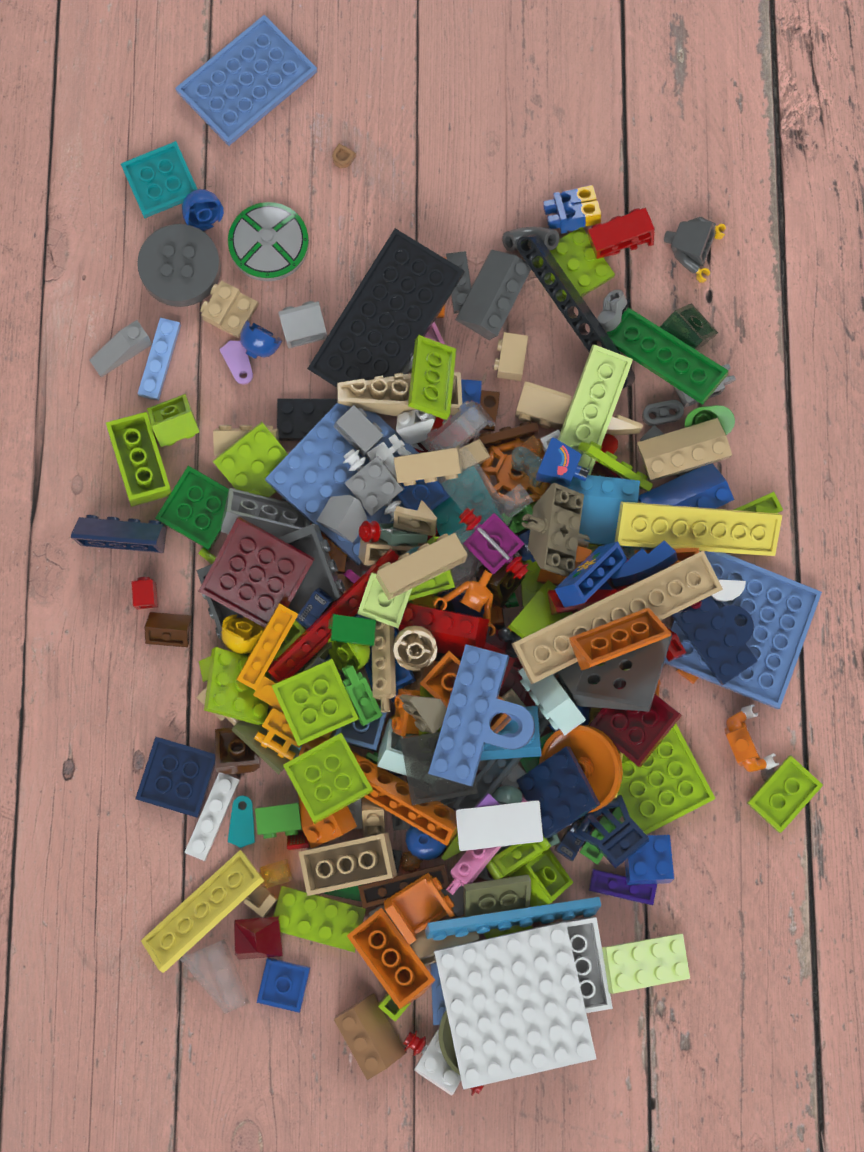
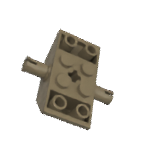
M552 483L533 506L532 515H524L522 520L528 523L522 522V526L530 529L528 549L539 567L568 577L575 568L577 546L586 548L590 542L583 539L590 540L588 535L579 533L584 494L557 483Z

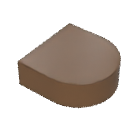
M340 143L332 154L333 163L338 168H347L356 157L354 151Z

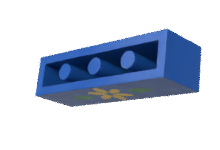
M618 541L599 546L555 588L564 608L585 603L627 561Z

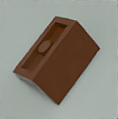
M150 612L144 627L145 644L188 648L189 627L192 615Z

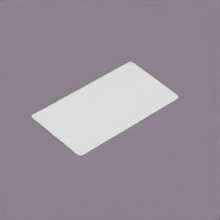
M539 801L456 810L460 851L543 841Z

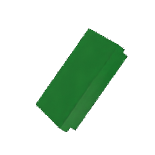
M333 614L329 619L328 629H331L330 641L374 646L376 620Z

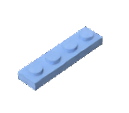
M165 318L159 319L137 393L139 396L159 401L180 331V322Z

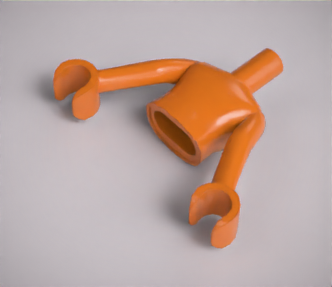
M485 570L479 582L466 581L444 597L437 596L433 599V606H436L437 602L442 600L443 604L440 610H445L448 601L465 591L460 602L478 612L481 611L484 605V618L489 619L488 626L491 627L489 636L495 634V627L491 624L493 594L486 587L492 576L490 572Z

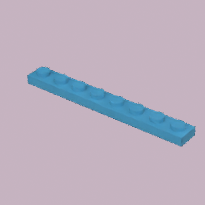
M600 897L430 922L427 924L425 933L427 939L433 938V940L437 941L443 940L450 935L463 937L470 932L476 931L478 934L489 932L490 929L507 930L515 925L527 927L535 922L547 924L553 922L554 919L560 918L567 921L580 915L591 917L601 907Z

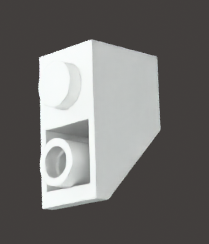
M417 409L404 412L397 416L396 431L405 443L410 445L426 441L435 422V416Z

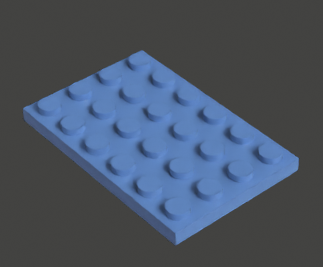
M263 15L175 89L213 131L230 146L315 75L317 67Z

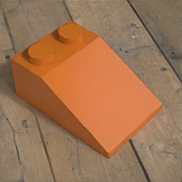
M298 794L302 830L311 849L342 836L357 827L348 806L314 824Z

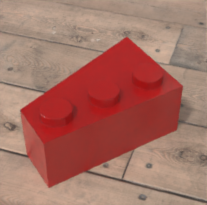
M646 207L642 209L636 208L622 217L615 216L609 222L593 225L588 229V238L596 258L599 259L620 254V250L630 247L632 251L638 248L637 245L645 243L648 246L654 245L655 228Z

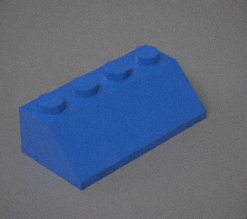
M713 463L694 469L651 489L649 492L640 494L638 497L639 503L712 509L735 500L726 479Z

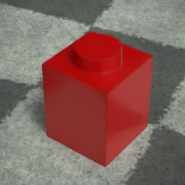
M139 577L137 581H131L133 607L137 610L158 608L156 582L150 579V577Z

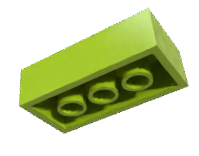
M147 412L106 422L130 506L133 507L169 497L171 493L170 485Z

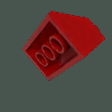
M408 602L399 626V632L409 626H422L434 636L438 653L446 654L450 651L454 656L462 658L466 644L484 649L489 619Z

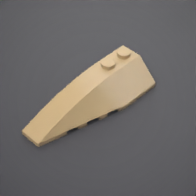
M454 372L451 410L447 420L458 421L463 409L461 372ZM397 373L392 377L383 378V376H378L366 381L359 379L337 383V403L349 407L354 405L356 408L359 407L365 411L398 416L404 412L415 410L408 407L411 374L403 375V373Z
M525 381L515 416L519 417L518 419L523 422H537L540 427L550 429L551 427L561 430L572 402V396ZM615 415V417L611 418L606 434H639L643 424L621 415Z

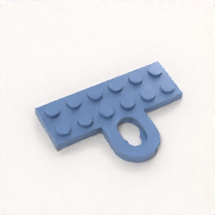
M465 645L428 774L473 787L485 743L504 749L516 750L530 742L535 731L534 719L530 712L521 705L498 699L509 660L508 655ZM505 713L518 723L519 729L513 734H496L491 728L492 718L496 714Z

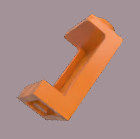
M429 872L384 901L386 912L409 945L417 940L416 934L424 930L428 923L436 922L447 914L450 918L454 916L453 907L455 905L449 895L444 896L441 891L443 887L437 877L432 878Z

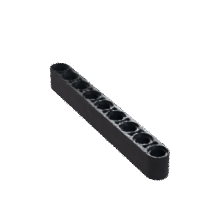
M536 234L519 238L517 242L518 251L590 353L592 345H597V341H600L602 348L621 354L542 239ZM528 240L531 241V249L528 247ZM540 257L543 259V265L539 262ZM551 273L555 277L554 282L551 280ZM563 290L567 294L566 299L562 295ZM574 307L578 309V316L574 313ZM586 324L589 325V327H590V332H587V331H586V328H585V325H586ZM631 367L623 388L632 385L635 381V374Z

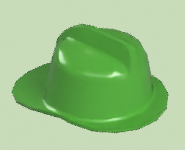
M704 406L693 409L687 415L684 426L686 428L718 418L727 435L734 428L735 417L732 411L725 406Z

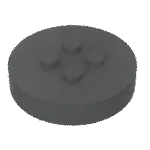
M173 224L162 227L145 240L139 251L137 261L139 276L149 294L163 304L174 307H186L197 304L207 298L211 293L212 287L219 282L221 261L217 248L205 232L194 226Z

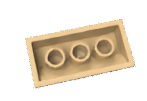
M718 418L637 442L649 482L722 461L732 456L727 436Z

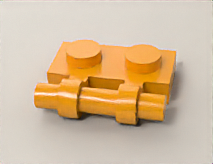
M273 707L262 724V727L269 730L267 735L265 736L258 731L254 739L260 742L262 747H268L277 752L279 757H285L291 761L296 754L289 750L291 744L298 748L300 746L296 743L284 713ZM274 734L286 740L283 746L272 740Z

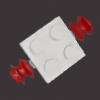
M417 1030L414 1034L409 1032L403 1042L406 1045L404 1050L412 1049L413 1056L420 1054V1052L423 1054L414 1071L448 1094L453 1095L461 1081V1077L451 1069L442 1055L438 1037L439 1030L435 1032L428 1045H425L426 1036L419 1038ZM484 1085L470 1088L471 1095L473 1096L475 1092L479 1094Z

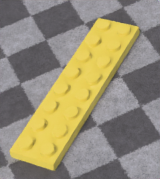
M621 502L615 542L618 541L620 546L656 548L665 540L673 549L699 548L700 551L775 556L782 515L778 513Z

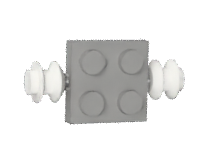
M354 449L350 450L343 456L346 459L343 464L349 463V471L357 470L358 472L345 482L346 486L361 501V504L371 516L383 506H386L384 515L390 514L392 516L390 522L394 520L395 508L401 503V501L393 502L392 499L402 492L404 487L397 483L396 477L379 456H376L364 466L366 457L360 458L358 455L360 450L356 452Z

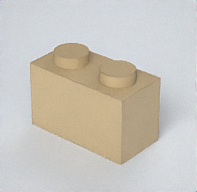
M504 332L503 339L498 340L497 351H501L500 358L495 359L494 370L498 371L497 378L521 381L528 336Z

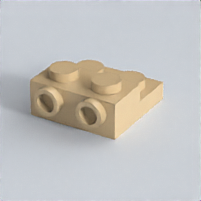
M221 280L219 285L215 284L212 287L210 293L212 297L209 302L205 301L202 304L201 316L204 321L240 338L242 327L247 320L250 321L259 303L240 293L239 289Z

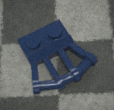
M617 795V798L613 799L602 809L585 814L578 829L575 828L572 833L576 838L596 846L615 869L649 842V837L630 818L622 795ZM620 808L624 818L622 824L609 811L610 809ZM601 814L615 828L610 834L596 819ZM590 824L601 834L602 840L586 833Z

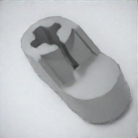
M613 290L604 298L603 311L599 314L597 320L606 332L614 330L621 322L622 310L627 305V299L622 290Z

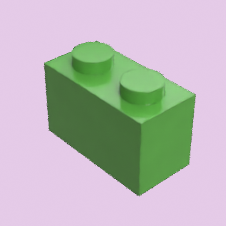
M299 803L255 809L258 835H263L264 839L277 837L276 833L285 832V836L296 835L298 830L302 829Z

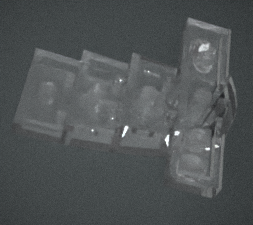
M465 447L460 451L463 472L458 474V478L446 480L445 476L437 477V479L463 512L467 508L470 510L475 508L474 515H482L479 524L482 525L495 513L510 528L513 522L512 517L532 503L533 499L521 484L517 485L503 497H500L484 470L468 448ZM465 525L455 534L467 552L469 549L463 543L475 530L466 531L467 525Z

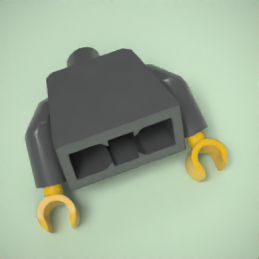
M703 217L682 221L679 223L676 232L666 231L664 243L671 244L675 258L693 274L697 273V281L704 283L706 279L702 277L701 273L709 276L710 270L707 268L700 269V266H704L713 239L720 240L725 236L721 232L726 230V226L724 224L716 226L714 222Z

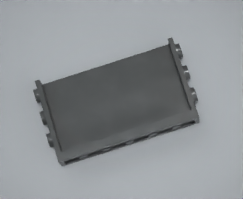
M317 524L309 525L279 537L282 541L315 558L288 607L290 610L299 614L310 599V596L319 587L333 597L334 601L344 594L345 586L341 579L338 580L336 571H338L337 565L328 553L330 546L327 540L323 539ZM212 564L196 570L201 585ZM202 594L204 599L208 601L209 615L215 620L217 626L216 634L219 639H222L223 620L237 614L236 618H243L244 616Z

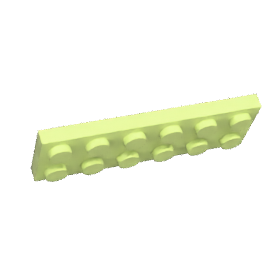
M592 345L558 437L559 441L582 454L578 465L590 469L588 475H591L596 460L577 448L581 441L589 444L593 441L600 446L602 445L633 361L631 358L597 345Z

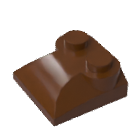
M232 728L215 729V768L217 772L227 775L254 772L260 768V757L232 731Z

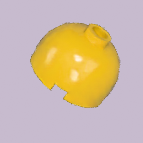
M237 614L226 617L223 620L221 631L224 645L232 652L238 654L251 653L264 630L263 627L246 617L236 618Z

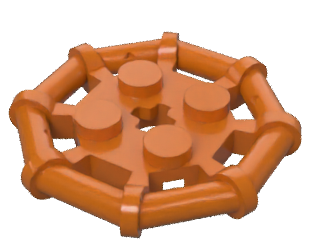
M520 438L489 447L488 453L490 458L484 461L482 466L478 468V473L491 497L513 507V509L537 502L551 485L546 482H542L540 488L535 485L537 481L535 480L539 470L535 463L537 460L542 462L545 455L543 448L520 440ZM515 449V451L512 452V454H511V455H508V456H507V454L504 455V454L502 453V452H505V451H509V450ZM520 449H522V450H524V451H526V452H529V453H531V454H533V455L530 456V455H528V454H525V453L521 452ZM494 458L499 460L496 468L490 467ZM523 464L529 468V470L527 468L525 469L528 472V474L523 471V469L525 468ZM517 469H520V473L522 475L515 476L513 475L514 473H512L511 471H516ZM490 475L496 476L498 484L495 486L492 484ZM502 489L514 493L513 498L500 493ZM529 490H531V492L533 493L531 495L519 498V494H525Z

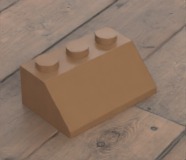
M374 993L339 1013L334 1018L337 1027L367 1080L387 1069L407 1053L386 1014L378 1007L379 1002Z

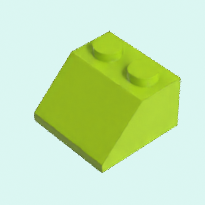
M186 394L147 408L151 427L160 447L173 445L178 440L191 438L200 432Z
M550 849L543 851V854L509 876H530L531 907L552 903L574 883Z

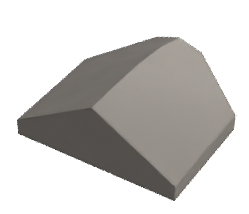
M351 495L330 497L316 522L353 543L359 534V527L367 520V516L361 501Z

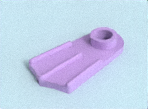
M230 340L225 346L220 348V352L236 382L243 385L248 384L253 378V373L246 349L242 346L241 341ZM242 374H247L246 378H241L240 376Z

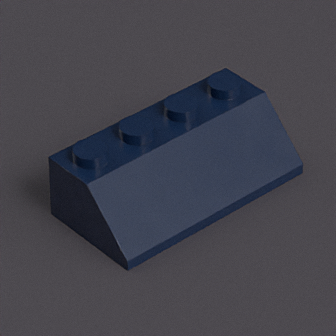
M86 515V518H78L71 533V538L80 546L164 553L167 528L160 521L156 520L141 523V520L129 518L128 521H119L120 519L117 517H107L106 520L99 519L95 515Z

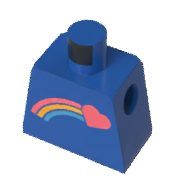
M552 437L535 480L569 487L573 477L586 481L590 469L578 465L582 456L581 453Z

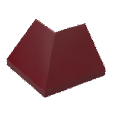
M279 916L238 919L234 921L235 955L239 960L283 957Z

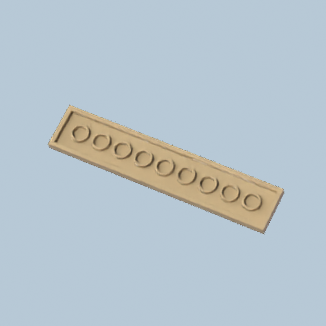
M701 551L512 643V646L530 683L534 684L578 662L569 640L570 637L648 607L661 621L723 590L704 551Z

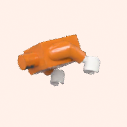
M754 704L742 707L740 712L728 718L726 721L727 728H725L726 737L740 767L744 766L748 772L765 768L769 770L779 765V763H775L773 757L776 756L774 753L763 759L760 758L747 728L746 719L758 716V713H753L752 707L755 706Z

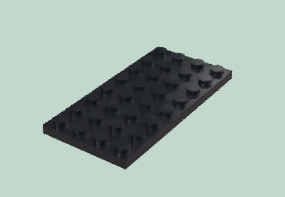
M395 228L307 369L336 388L339 382L359 379L366 381L378 376L385 378L402 373L414 354L415 339L418 335L425 337L465 271Z

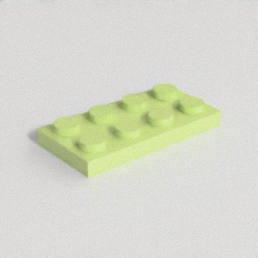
M673 934L602 947L608 991L611 994L690 979L683 934Z

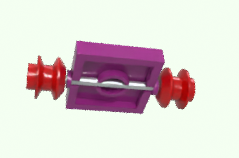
M467 508L459 516L461 519L459 524L465 523L467 525L466 531L474 529L475 532L463 544L492 574H495L507 563L506 572L512 571L514 573L513 579L515 577L521 579L529 571L526 568L529 564L523 565L521 563L522 556L514 558L513 555L524 545V542L495 513L481 525L479 523L481 522L482 515L475 516V508L472 510Z

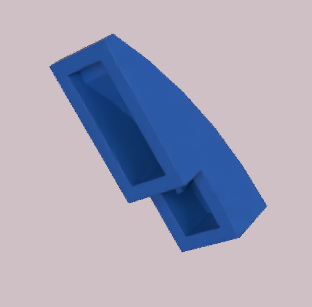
M665 540L649 554L641 549L610 577L611 582L615 587L640 582L675 563L678 560L676 551Z

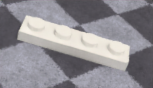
M219 772L184 853L206 861L240 782L239 779Z

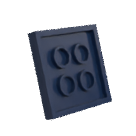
M155 736L135 799L199 818L214 771L215 754Z
M568 746L516 780L527 802H540L542 833L545 838L552 837L600 805L571 747Z

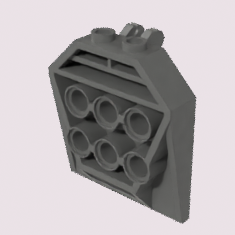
M672 634L670 637L581 671L579 663L576 662L556 673L559 674L561 684L577 706L649 712Z

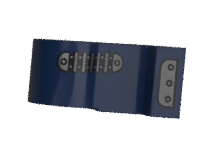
M319 587L310 596V599L295 620L308 629L324 614L334 601V598Z
M580 818L572 824L560 840L561 843L554 849L569 861L575 859L584 843V840H580L572 834L575 828L578 829L582 819ZM589 826L586 833L590 834L593 827Z

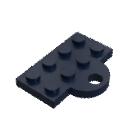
M709 596L702 600L700 608L693 609L689 606L681 610L687 612H677L672 615V618L721 686L758 661L745 644L753 634L754 624L750 614L742 607L727 605L719 608L713 598ZM740 615L744 617L745 625L738 626L735 623V616Z

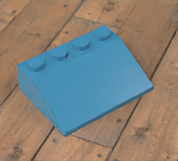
M588 475L586 481H582L573 477L570 486L567 488L584 494L579 533L588 535L590 540L583 539L584 541L596 545H607L615 542L620 503H638L640 481ZM621 546L623 548H632V546Z

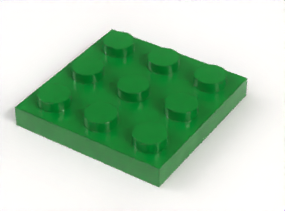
M187 466L155 519L210 551L221 534L222 518L229 489L194 468Z

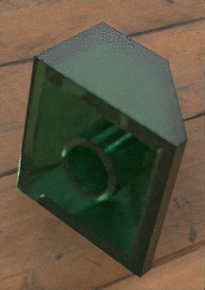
M692 303L675 310L660 326V328L697 351L718 334L716 329Z

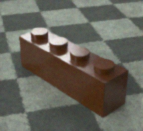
M444 864L398 875L391 879L359 885L358 889L363 908L383 904L386 899L428 872L432 878L437 877L443 888L448 887L449 882Z

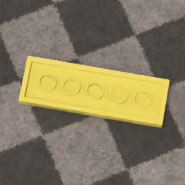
M241 850L141 940L158 970L162 973L167 971L265 881Z

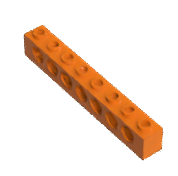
M320 736L302 744L299 756L329 740L330 737L326 739ZM352 751L373 789V792L364 796L366 799L447 846L458 832L455 810Z

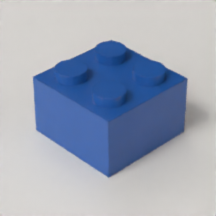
M648 835L649 842L625 860L627 885L671 883L674 880L670 835Z

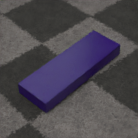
M592 869L588 890L653 905L657 884L627 885L626 876Z

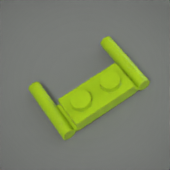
M544 835L542 842L511 845L493 857L485 867L494 880L507 878L543 854L542 852L548 850L551 845Z

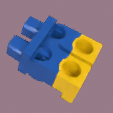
M593 185L562 193L555 192L553 193V199L543 201L545 215L556 213L555 215L547 216L548 227L550 229L560 228L561 234L567 233V230L574 231L580 227L601 223V211Z

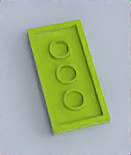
M418 335L414 346L408 407L447 420L451 410L456 348Z
M281 886L273 917L279 916L281 933L355 953L356 948L347 935L363 923L366 908L315 894L307 896V892Z

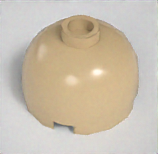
M414 625L404 628L397 634L394 640L393 652L400 666L407 670L418 671L420 668L428 667L433 663L437 655V645L434 636L429 630L422 626Z

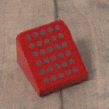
M303 831L298 832L296 835L287 836L288 850L310 847Z

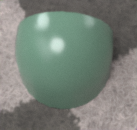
M505 785L498 787L492 794V797L501 805L520 803L522 801V791L516 787Z

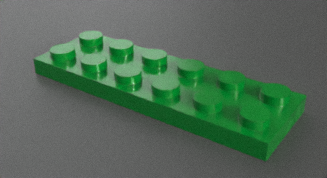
M629 307L622 314L620 324L614 330L607 332L620 352L702 405L728 375L727 369Z

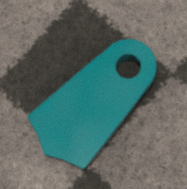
M244 795L238 796L233 801L228 834V843L240 848L255 843L253 803L249 797ZM241 801L246 802V809L239 807Z

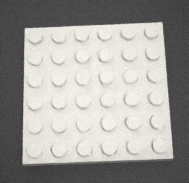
M566 922L434 951L463 1090L596 1059Z

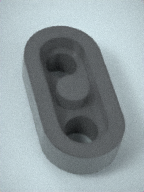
M677 400L650 404L645 407L642 419L649 426L676 422L682 417L684 407ZM669 410H674L676 414L671 415L669 413ZM653 413L656 416V418L651 419L649 417V414Z

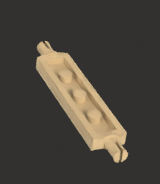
M376 621L374 646H372L373 698L381 700V712L387 713L390 712L389 699L396 696L395 656L393 652L394 627Z

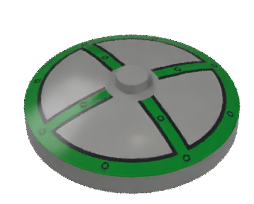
M263 202L246 208L235 218L228 233V248L233 262L245 275L260 281H276L290 276L303 264L309 249V237L304 221L294 210L283 204Z

